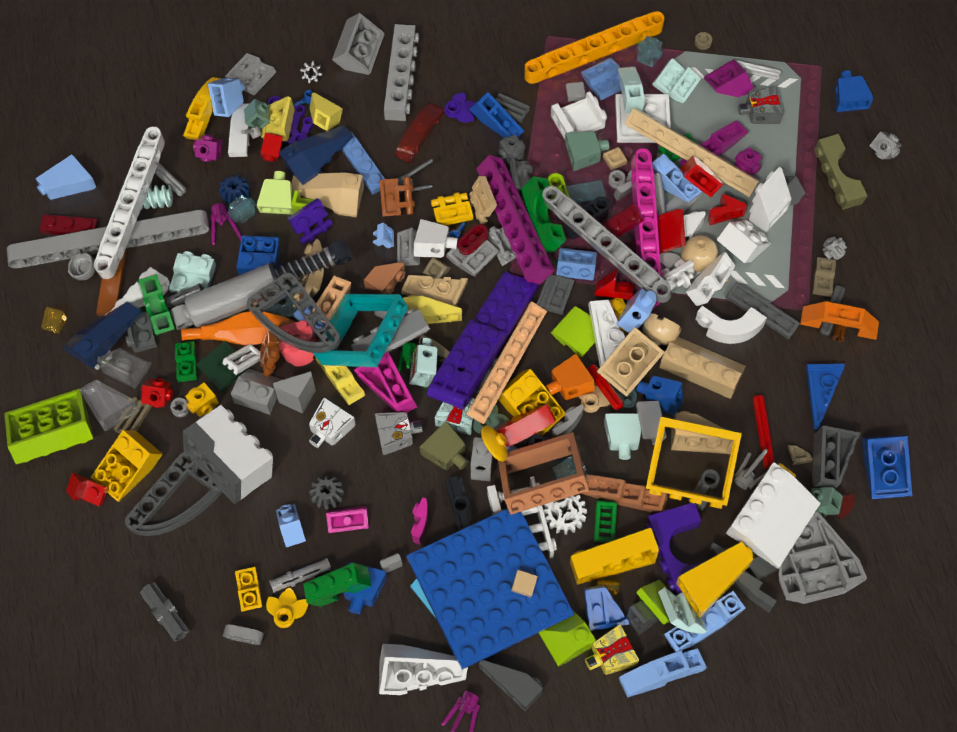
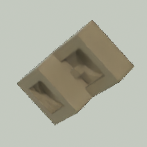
M817 257L812 294L832 296L836 260Z

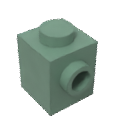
M254 99L244 109L245 124L252 128L258 126L261 131L271 121L269 106L264 102Z

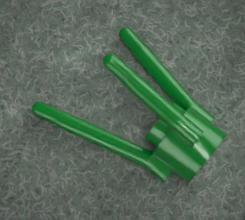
M415 343L403 344L397 366L399 373L401 372L403 360L406 362V368H410L412 356L417 347Z

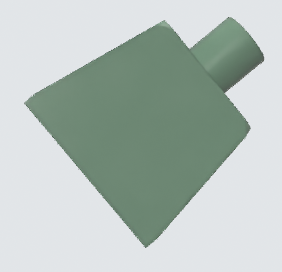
M593 131L569 132L565 134V146L573 171L600 162L601 151L609 150L608 140L598 141Z

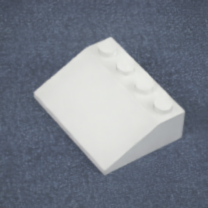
M773 462L726 534L739 543L743 542L745 547L748 546L751 551L778 569L817 510L820 502L792 474Z

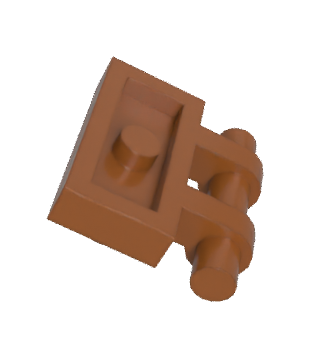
M410 177L403 178L404 185L398 186V178L379 180L383 217L401 215L402 207H406V214H414L413 207L415 206V201L412 200L413 184L411 185ZM399 191L405 192V202H400Z
M268 330L260 349V366L263 367V375L265 377H270L271 373L274 372L275 362L280 357L279 339Z

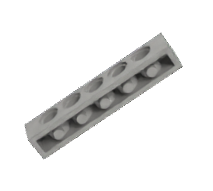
M395 24L384 104L385 120L406 121L407 114H410V103H408V100L412 99L410 85L414 84L412 71H415L416 66L413 58L417 57L415 43L419 42V33H416L415 25Z

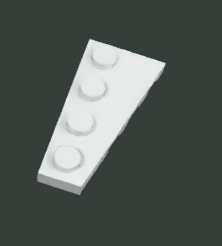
M609 300L590 301L588 304L600 367L625 339L623 331L617 325L618 320Z

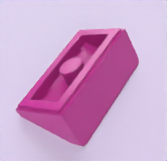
M367 506L328 510L326 512L328 533L369 528Z

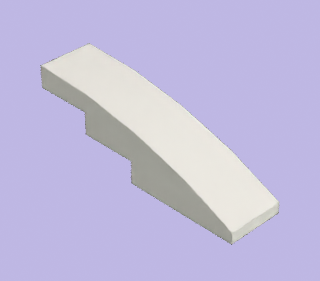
M242 104L232 114L228 147L229 157H247L250 134H242L241 131L251 129L250 126L245 124L244 109L249 104Z

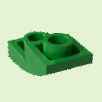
M195 342L175 343L177 381L197 380Z

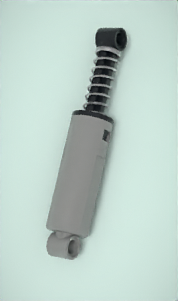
M338 240L323 248V252L318 253L316 251L315 255L311 256L309 254L308 258L304 259L302 257L301 261L297 262L295 260V263L291 265L288 262V266L283 267L281 265V269L277 270L274 263L270 262L187 296L185 304L172 308L170 313L177 330L189 328L193 324L200 328L202 325L212 324L249 309L247 306L248 298L284 273H291L300 280L302 276L307 277L309 273L315 274L316 270L321 272L324 267L328 269L329 265L333 267L345 264L352 260V255L346 240ZM270 290L267 296L270 298L275 297L277 290Z

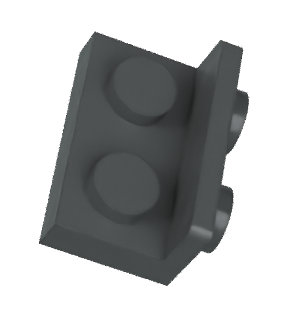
M143 312L128 328V336H125L128 347L132 346L135 353L157 347L148 314Z

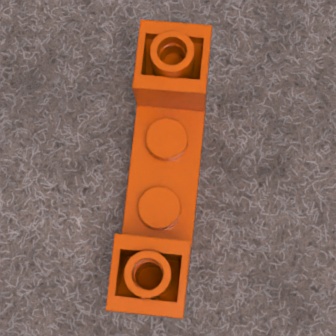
M827 301L803 306L800 325L819 328L823 321L858 328L857 336L877 339L879 321L865 309Z

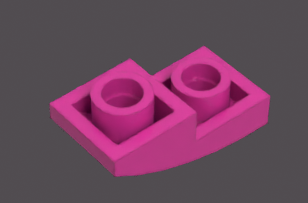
M424 497L420 503L417 502L413 509L415 522L418 523L413 525L411 534L413 542L419 545L424 538L428 522L427 499Z

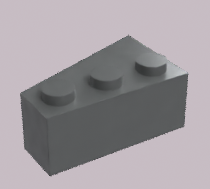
M822 426L814 434L812 488L827 486L836 489L840 485L850 456L855 449L856 441L861 433Z

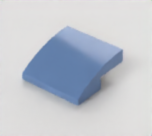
M612 58L581 72L587 85L600 100L621 91L617 70L620 66Z

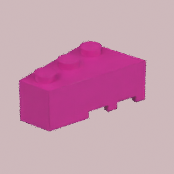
M389 352L383 355L377 367H358L354 369L359 379L396 413H407L417 408Z

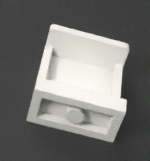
M590 91L586 93L585 99L560 108L558 103L551 106V118L564 140L565 134L569 132H595L605 128L606 113L604 110H601L597 98L593 97Z

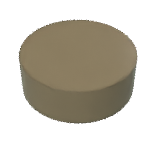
M706 32L698 33L694 41L695 46L701 50L710 48L712 36Z

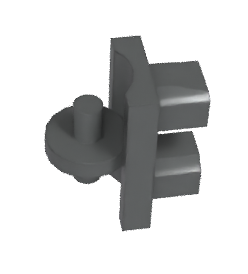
M511 159L509 161L511 168L509 174L518 193H522L521 188L531 179L530 174L533 172L531 165H528V161Z

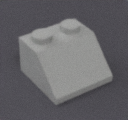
M248 369L238 377L231 396L235 404L270 415L277 400L273 383L283 379L274 376L265 377L261 372Z

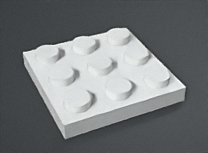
M616 94L617 143H656L625 125L630 113H625L622 94ZM644 94L643 113L671 128L669 94Z

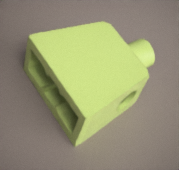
M275 171L274 179L264 180L257 202V208L260 213L293 214L291 207L293 188L291 182L285 180L284 172Z

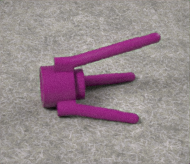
M218 203L211 207L212 215L210 216L211 244L215 245V222L223 225L227 218L241 241L242 235L233 221L230 211H226L224 204Z
M464 691L462 697H458L456 704L447 714L441 725L445 726L459 708L460 712L450 732H455L464 713L470 714L471 711L472 718L469 732H474L476 717L480 708L477 704L479 697L471 692Z

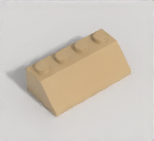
M680 337L675 341H670L660 364L661 369L730 399L746 367Z

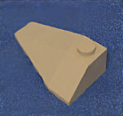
M323 173L318 174L304 185L293 175L291 183L293 193L295 190H298L302 198L313 200L318 198L324 207L333 210L338 215L357 217L364 190L363 175Z

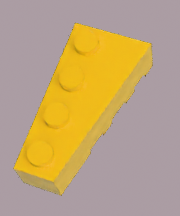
M648 528L612 542L595 546L586 551H577L571 556L570 564L576 583L579 585L655 564L659 549L652 529Z

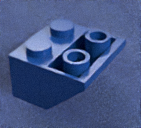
M242 236L237 262L239 275L270 262L274 263L277 270L279 269V238Z

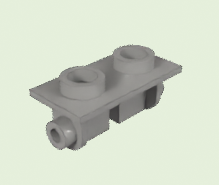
M491 227L488 238L491 244L499 250L497 257L501 265L504 266L516 259V256L511 249L508 238L504 234L503 227L500 229Z

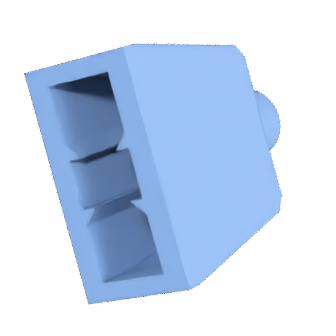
M223 78L208 83L215 116L229 117L243 104L242 92L245 90V85L239 79Z
M640 289L627 302L617 325L628 333L634 327L638 329L649 317L656 303V294L650 290ZM633 312H639L635 317L632 315Z

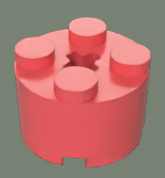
M302 320L280 327V329L298 339L319 342L306 321ZM279 339L278 348L288 363L293 364V366H304L314 360L312 352L299 350Z

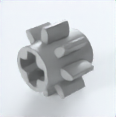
M314 60L311 64L305 62L306 68L300 69L301 72H304L302 79L307 78L308 83L313 79L317 82V75L322 76V72L318 70L321 65L316 66ZM310 68H312L313 72H315L313 73V75H309Z
M830 237L824 242L823 246L825 248L822 250L828 259L833 257L834 260H838L845 255L847 246L841 237L838 239Z

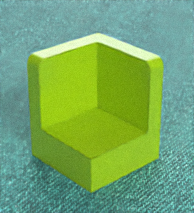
M295 190L291 203L293 214L312 202L313 199L300 198L299 191Z

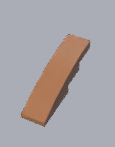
M586 475L589 491L583 492L582 494L607 502H617L621 506L648 512L660 513L665 509L668 498L667 493L662 492L661 496L649 494L650 490H647L646 486L627 484L625 480Z

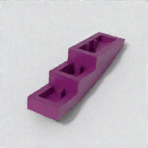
M736 120L711 134L709 140L703 142L700 146L720 157L745 137L749 131ZM682 158L680 164L683 166L687 160Z

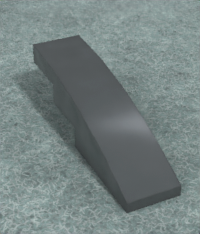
M713 542L709 554L713 558L726 550ZM744 572L733 584L751 601L770 613L776 600L759 590L763 582Z

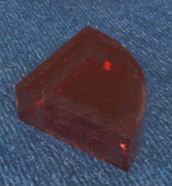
M854 495L843 496L840 513L837 514L839 519L846 517L853 509L855 503Z

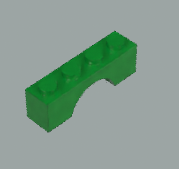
M533 176L521 188L527 211L545 251L555 252L566 241L562 225L552 224L548 216V207L545 205L543 198L544 189L550 186L548 179Z

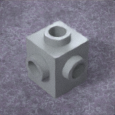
M880 131L869 146L876 151L875 155L884 160V158H895L899 154V148L902 144L898 142L900 139L892 133L889 135L887 132Z

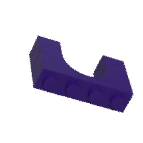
M695 503L648 516L647 524H645V529H652L659 549L661 571L663 573L666 572L668 589L670 592L673 591L675 596L682 593L676 583L678 577L704 563L684 564L672 555L669 547V541L673 536L700 526L701 518Z

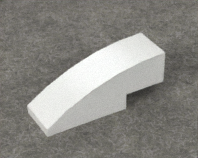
M723 252L708 265L686 291L696 306L708 303L714 292L723 287L735 268V264L727 253Z

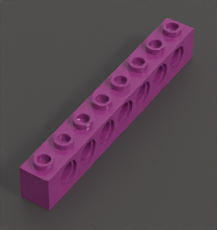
M489 155L476 170L479 176H486L496 200L495 212L504 229V234L509 240L511 249L517 258V263L522 269L524 278L527 282L541 284L554 272V268L503 159Z

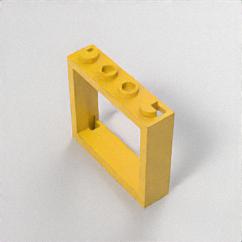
M660 417L646 489H650L649 494L661 496L662 492L670 494L669 498L681 500L683 496L690 498L689 502L702 504V501L710 502V507L722 509V505L727 506L742 433ZM665 427L733 441L721 498L653 484Z

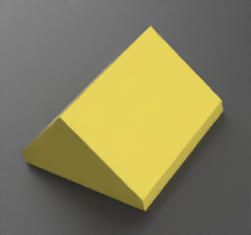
M289 96L268 105L271 121L262 129L261 138L264 139L266 132L282 136V141H288L295 111Z

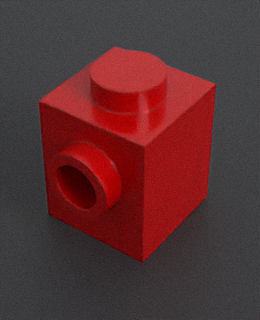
M265 132L260 154L264 161H278L283 137Z

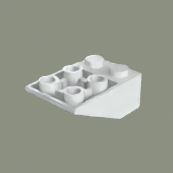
M781 167L775 172L771 171L766 178V182L758 185L755 190L756 196L752 200L753 206L749 211L751 213L749 221L766 233L788 210L791 202V196Z

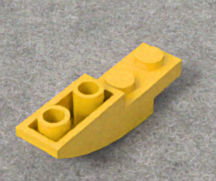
M210 78L196 94L186 114L189 121L183 134L185 138L196 140L204 134L213 112L208 83L221 78Z

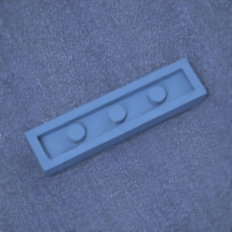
M350 132L353 137L341 150L358 175H363V182L373 195L380 191L379 180H384L385 178L354 134Z

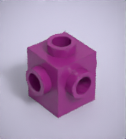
M203 134L193 144L195 157L207 162L219 159L222 152V139L213 138V135Z
M749 147L745 151H740L735 157V166L752 176L757 174L762 167V157L757 151H753Z

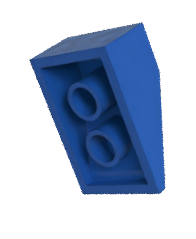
M900 434L862 438L863 459L871 499L912 496L908 436Z

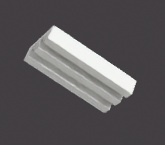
M248 344L224 358L222 364L225 366L228 364V369H234L233 373L237 375L259 362L261 354L254 346Z

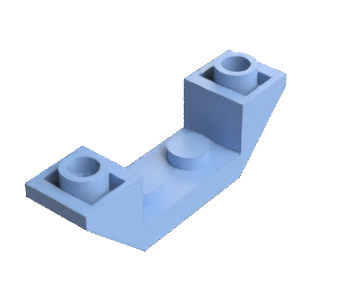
M734 591L716 601L714 607L710 608L701 617L707 630L706 633H693L675 627L665 633L664 636L675 652L688 649L724 627L745 610V607Z

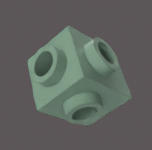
M827 486L811 488V494L820 502L815 512H819L822 517L840 513L843 496L833 487Z

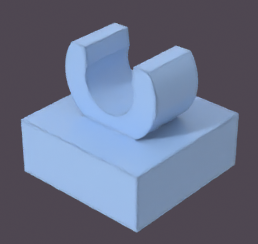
M385 223L378 224L377 230L373 232L377 240H374L373 243L377 246L384 245L387 248L394 247V230Z

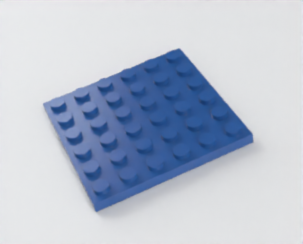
M506 509L419 549L406 557L461 670L574 615L522 512L510 515L509 510ZM517 570L538 576L532 597L511 591Z

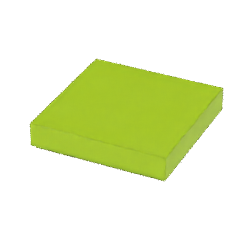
M658 580L641 587L636 592L662 624L669 623L670 620L658 593L664 587L666 588V586Z

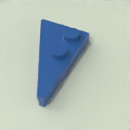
M807 364L806 366L813 430L820 427L845 364Z

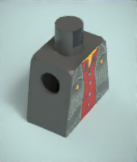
M771 86L749 93L746 104L738 105L739 115L749 114L750 121L753 124H780L783 111L776 87Z

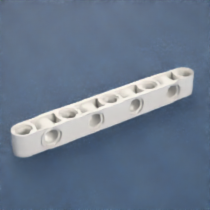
M150 127L144 133L101 241L94 262V268L103 279H110L116 273L159 163L165 140L157 127Z

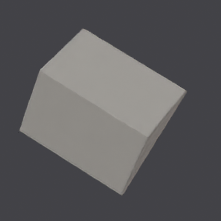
M311 372L273 383L279 403L302 414L316 392Z

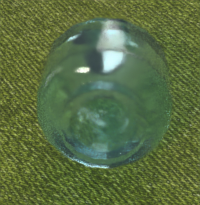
M239 196L229 204L228 214L234 222L245 223L255 215L256 204L251 198Z

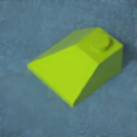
M574 610L572 617L539 632L540 637L558 667L590 650L593 643L596 642L586 623Z

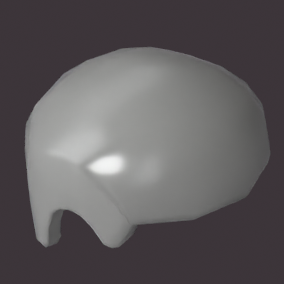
M87 253L75 255L68 264V273L76 280H88L96 272L94 258Z

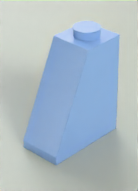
M70 155L35 178L39 184L37 186L39 192L42 195L46 194L50 200L96 188L93 178L73 155Z

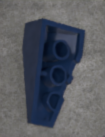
M343 125L294 142L280 151L279 155L287 169L304 185L321 172L320 168L325 163H329L332 160L331 156L335 152L340 151L353 135Z

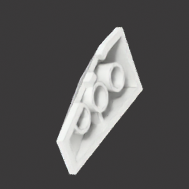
M382 644L379 666V694L403 695L407 694V691L418 688L424 690L427 689V686L435 684L445 685L466 680L468 667L461 670L455 656L406 645Z

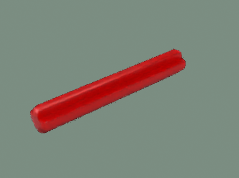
M756 395L753 398L761 452L765 449L768 450L763 458V465L765 469H769L773 462L775 463L765 400L763 395Z

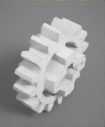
M580 495L544 504L545 510L543 512L547 516L545 517L546 523L550 522V529L556 527V533L564 530V534H567L569 529L574 533L575 527H582L581 522L586 520L584 515L587 514V509L583 508L585 501L579 502ZM566 507H568V512H566V514H564L562 518V512H564V510H566ZM552 513H553L554 516L557 517V519H558L557 521H556V520L554 519V517L552 516Z

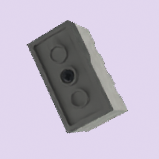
M220 405L183 430V449L190 459L235 505L250 492L272 478L273 455L268 449H261L259 447V440L254 435H248L244 424L235 422L232 412Z

